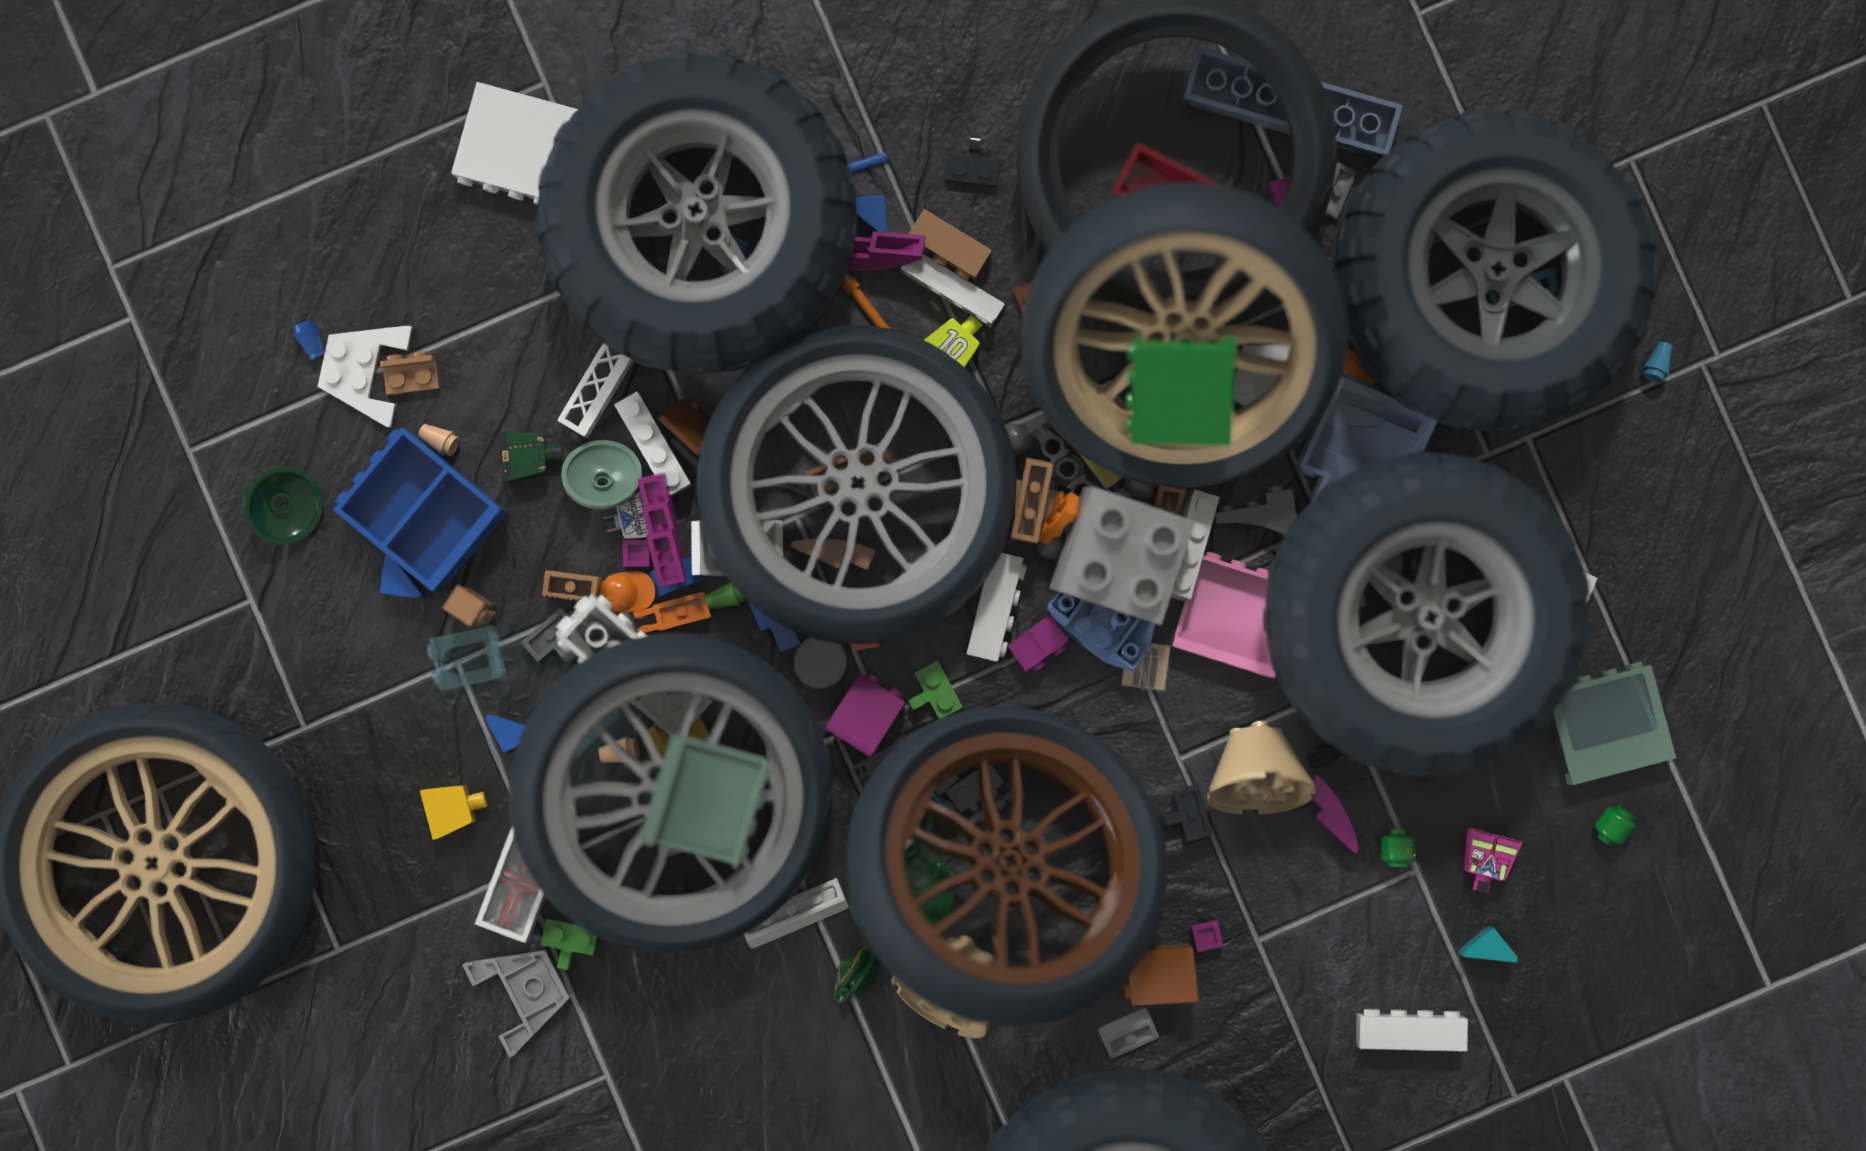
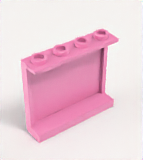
M1206 552V555H1203L1192 598L1184 601L1171 647L1269 678H1275L1263 624V610L1265 609L1269 571L1257 567L1255 572L1246 569V563L1231 560L1230 564L1221 561L1222 556Z

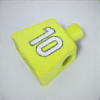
M970 315L962 325L952 318L924 340L948 353L966 368L980 346V342L973 335L982 327V324L973 315Z

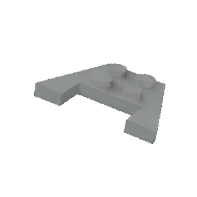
M547 950L470 961L462 965L473 986L499 974L523 1023L499 1036L509 1058L514 1056L570 998Z

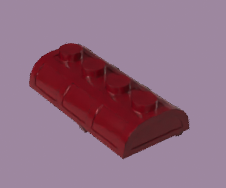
M1137 143L1112 192L1121 196L1134 190L1169 183L1219 184Z

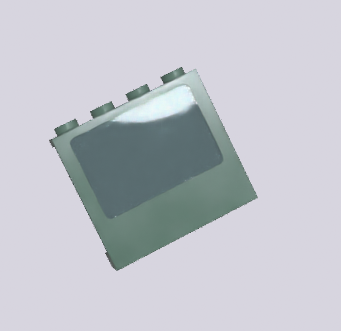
M1641 661L1626 665L1627 670L1617 672L1616 668L1602 671V677L1591 679V675L1578 677L1572 691L1568 690L1553 714L1555 715L1554 720L1569 772L1565 774L1567 784L1576 785L1676 758L1651 665L1643 666Z

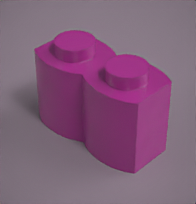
M1049 615L1007 646L1024 670L1028 671L1031 669L1034 673L1046 664L1043 659L1052 653L1056 657L1067 649L1065 643L1069 640L1052 616Z

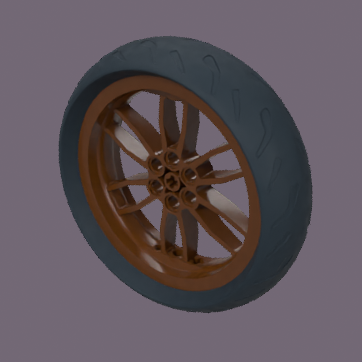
M997 706L972 709L938 719L906 738L885 757L863 789L854 811L847 846V877L855 914L867 940L886 968L905 987L936 1008L963 1019L997 1026H1029L1063 1019L1088 1008L1116 989L1131 974L1149 947L1162 916L1167 888V853L1161 825L1149 795L1125 761L1108 745L1080 726L1058 716L1020 707ZM988 765L1009 766L1011 789L1009 821H1000L991 795ZM976 767L979 776L980 803L989 834L983 833L959 814L930 801L929 799L934 788L949 777ZM1019 768L1047 777L1075 797L1055 809L1031 833H1025L1020 828L1023 794ZM1078 804H1081L1095 822L1074 836L1046 845L1040 836L1053 821ZM928 813L948 824L970 842L971 846L967 847L943 841L919 830L918 824L923 814ZM1099 831L1108 854L1110 879L1104 890L1078 875L1047 866L1044 863V859L1070 849L1094 832ZM1000 833L1007 834L1011 842L1006 843L1002 841ZM909 839H912L938 854L970 863L972 870L947 879L919 898L913 899L905 875L904 850ZM1024 846H1031L1035 851V855L1027 854ZM978 847L987 849L989 857L980 855ZM1006 860L1010 862V868L1005 866ZM1027 872H1033L1037 876L1038 882L1029 880ZM980 874L989 875L992 883L987 884L983 882ZM1050 882L1070 887L1095 898L1097 904L1092 915L1089 917L1065 903L1045 886V883ZM970 884L976 894L964 907L935 927H930L919 912L918 907L943 892ZM1005 886L1014 888L1016 896L1008 895L1005 891ZM1027 894L1032 895L1057 915L1086 928L1080 944L1065 955L1040 964L1038 961L1036 926ZM985 896H991L996 901L993 928L996 966L965 955L938 935V933L962 919ZM1015 907L1025 936L1029 967L1010 968L1007 966L1004 931L1007 908Z

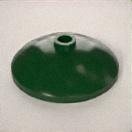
M285 465L271 467L259 473L248 485L243 497V515L250 530L260 539L277 545L295 543L308 536L317 526L323 510L322 493L316 481L305 471ZM281 497L283 500L281 505L276 506L275 500Z

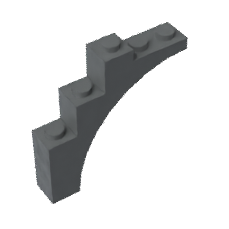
M1285 485L1269 488V493L1263 495L1265 505H1261L1260 500L1244 503L1245 508L1235 510L1234 505L1218 507L1219 513H1215L1214 523L1256 525L1285 537L1288 527L1297 517L1292 489L1285 490ZM1364 589L1361 594L1359 607L1366 606Z

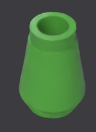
M731 582L706 594V602L710 610L741 606L743 602L747 601Z

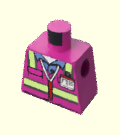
M1468 828L1464 870L1476 874L1473 890L1488 893L1492 878L1505 881L1522 842Z

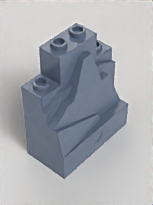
M1342 372L1339 385L1328 408L1309 432L1298 458V464L1302 468L1301 471L1311 477L1320 475L1310 495V503L1324 487L1338 481L1368 462L1406 455L1408 453L1423 452L1437 420L1415 410L1407 409L1395 400V396L1387 390Z

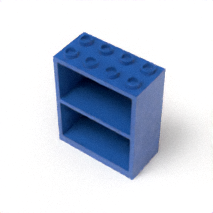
M401 427L400 430L395 429L386 440L388 444L382 451L379 449L373 454L369 460L371 465L365 472L361 470L354 477L352 488L348 492L344 491L335 501L337 506L333 510L432 592L442 593L508 511L415 434Z

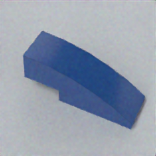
M749 602L760 631L763 632L771 628L780 652L801 645L794 630L769 618Z

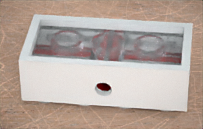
M511 827L475 924L526 943L530 940L546 896L531 877L520 855Z

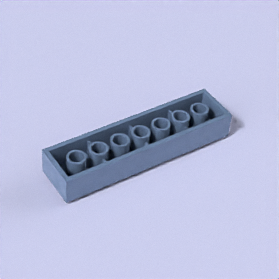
M1198 47L1181 104L1291 135L1287 117L1280 100L1268 81L1253 65L1243 59ZM1321 82L1330 103L1334 119L1337 148L1378 160L1389 153L1403 105Z

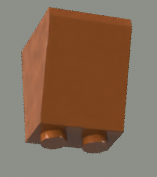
M1189 943L1148 947L1142 959L1128 976V983H1124L1125 999H1130L1132 1005L1197 1002L1198 992L1193 947Z

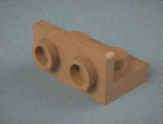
M428 351L415 352L411 358H403L402 355H390L386 357L387 361H380V367L383 368L386 395L388 396L440 389L437 358L429 355Z

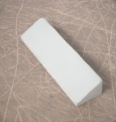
M835 878L791 897L768 920L745 933L744 936L750 948H756L848 909L849 906L838 879Z

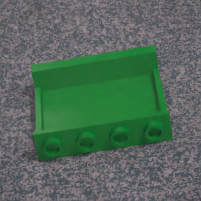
M1134 333V344L1128 345V360L1133 361V368H1128L1127 385H1133V392L1127 393V409H1132V417H1126V433H1131V444L1231 446L1235 335H1223V343L1139 342V334Z

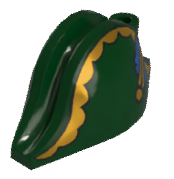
M870 944L846 956L837 968L833 1000L840 1005L868 991L876 980L879 957Z

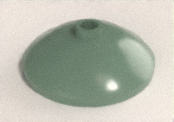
M597 440L585 443L573 450L563 464L561 476L566 493L575 502L588 508L608 509L625 503L637 492L639 488L637 480L642 477V470L639 459L631 449L618 442Z

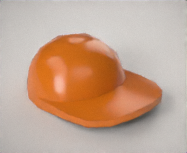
M620 572L609 575L602 582L599 596L602 595L613 605L610 608L613 612H634L644 610L652 604L656 588L654 581L644 572Z

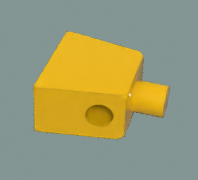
M467 785L431 788L420 791L433 840L475 822L474 810L487 807L484 792L469 795Z

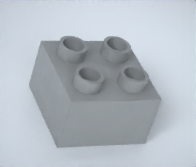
M1083 487L1077 505L1079 513L1075 521L1070 524L1050 589L1161 625L1195 521L1095 487Z

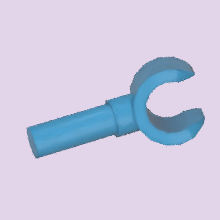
M932 792L930 797L932 800L954 812V803Z

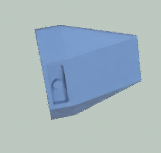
M1059 591L1047 606L1048 611L1060 629L1104 663L1133 671L1149 649L1156 623Z

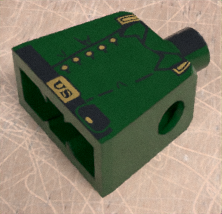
M500 431L503 477L507 483L549 473V461L563 460L562 445L547 446V438L544 434Z

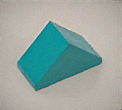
M1487 926L1459 950V955L1470 958L1516 963L1518 958L1491 926Z

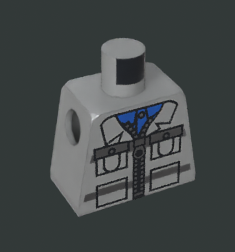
M641 492L634 494L625 503L616 506L618 514L604 517L607 533L622 529L623 537L626 540L647 539L648 530L642 511L644 503Z

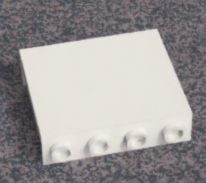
M477 82L451 174L458 178L457 182L471 187L473 183L483 185L482 189L492 193H498L499 190L509 192L508 196L511 198L523 200L524 197L534 199L533 203L538 205L539 176L542 167L546 165L554 145L553 139L563 122H568L577 109Z

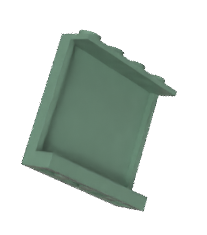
M672 732L640 835L642 843L652 846L654 842L730 862L734 868H738L739 862L744 861L747 854L748 845H745L747 836L752 835L754 832L756 820L753 819L755 810H760L763 803L764 794L761 793L763 784H768L771 777L772 768L769 767L770 764L767 758Z

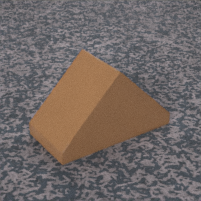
M1158 486L1153 507L1180 516L1186 487Z

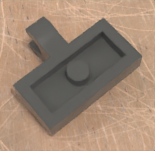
M561 607L521 641L523 646L539 663L554 650L568 663L576 657L573 651L567 653L557 643L559 641L556 635L558 631L557 625L565 616L570 618Z

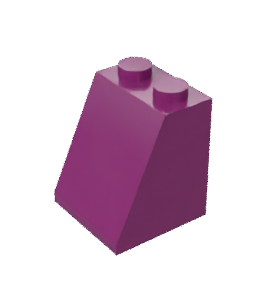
M867 672L865 676L859 674L825 729L871 757L905 701L901 699L904 694L891 686L888 690L878 685L881 680Z

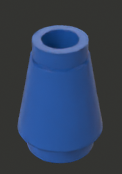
M312 319L292 327L295 332L293 334L311 360L325 354L318 325L314 324Z

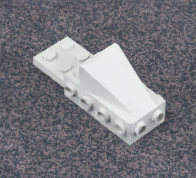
M593 594L589 597L584 596L576 604L575 609L577 610L570 618L565 616L556 627L558 629L556 632L559 639L558 645L567 653L573 651L578 655L579 659L577 661L579 663L609 646L647 635L641 630L636 633L630 627L633 623L624 614L620 613L617 616L610 610L613 605L602 595L597 598ZM655 692L629 700L627 704L629 706L632 703L671 736L672 732L678 734L680 722L693 692ZM706 695L701 697L691 724L712 703L711 699Z

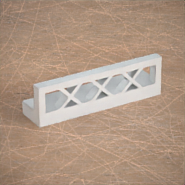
M922 255L921 260L901 267L903 275L969 315H973L989 327L993 325L1005 305L925 255Z
M603 343L557 421L588 439L633 361L622 354L611 357L609 346ZM606 352L608 358L602 359L603 355ZM618 359L613 367L612 360ZM609 361L611 369L609 376L597 379L595 372L597 365ZM593 374L594 381L588 382ZM604 382L603 386L600 389L598 383ZM595 384L597 396L594 400L584 402L581 393L584 387ZM579 397L580 403L574 405ZM591 405L588 411L586 412L585 406ZM582 407L584 418L579 426L566 420L571 409Z

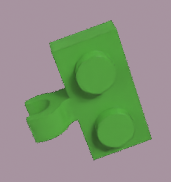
M938 661L914 673L924 692L908 700L912 710L930 702L938 719H941L963 708Z
M547 918L541 945L561 949L557 968L568 970L573 952L594 955L598 936L591 934L577 924Z

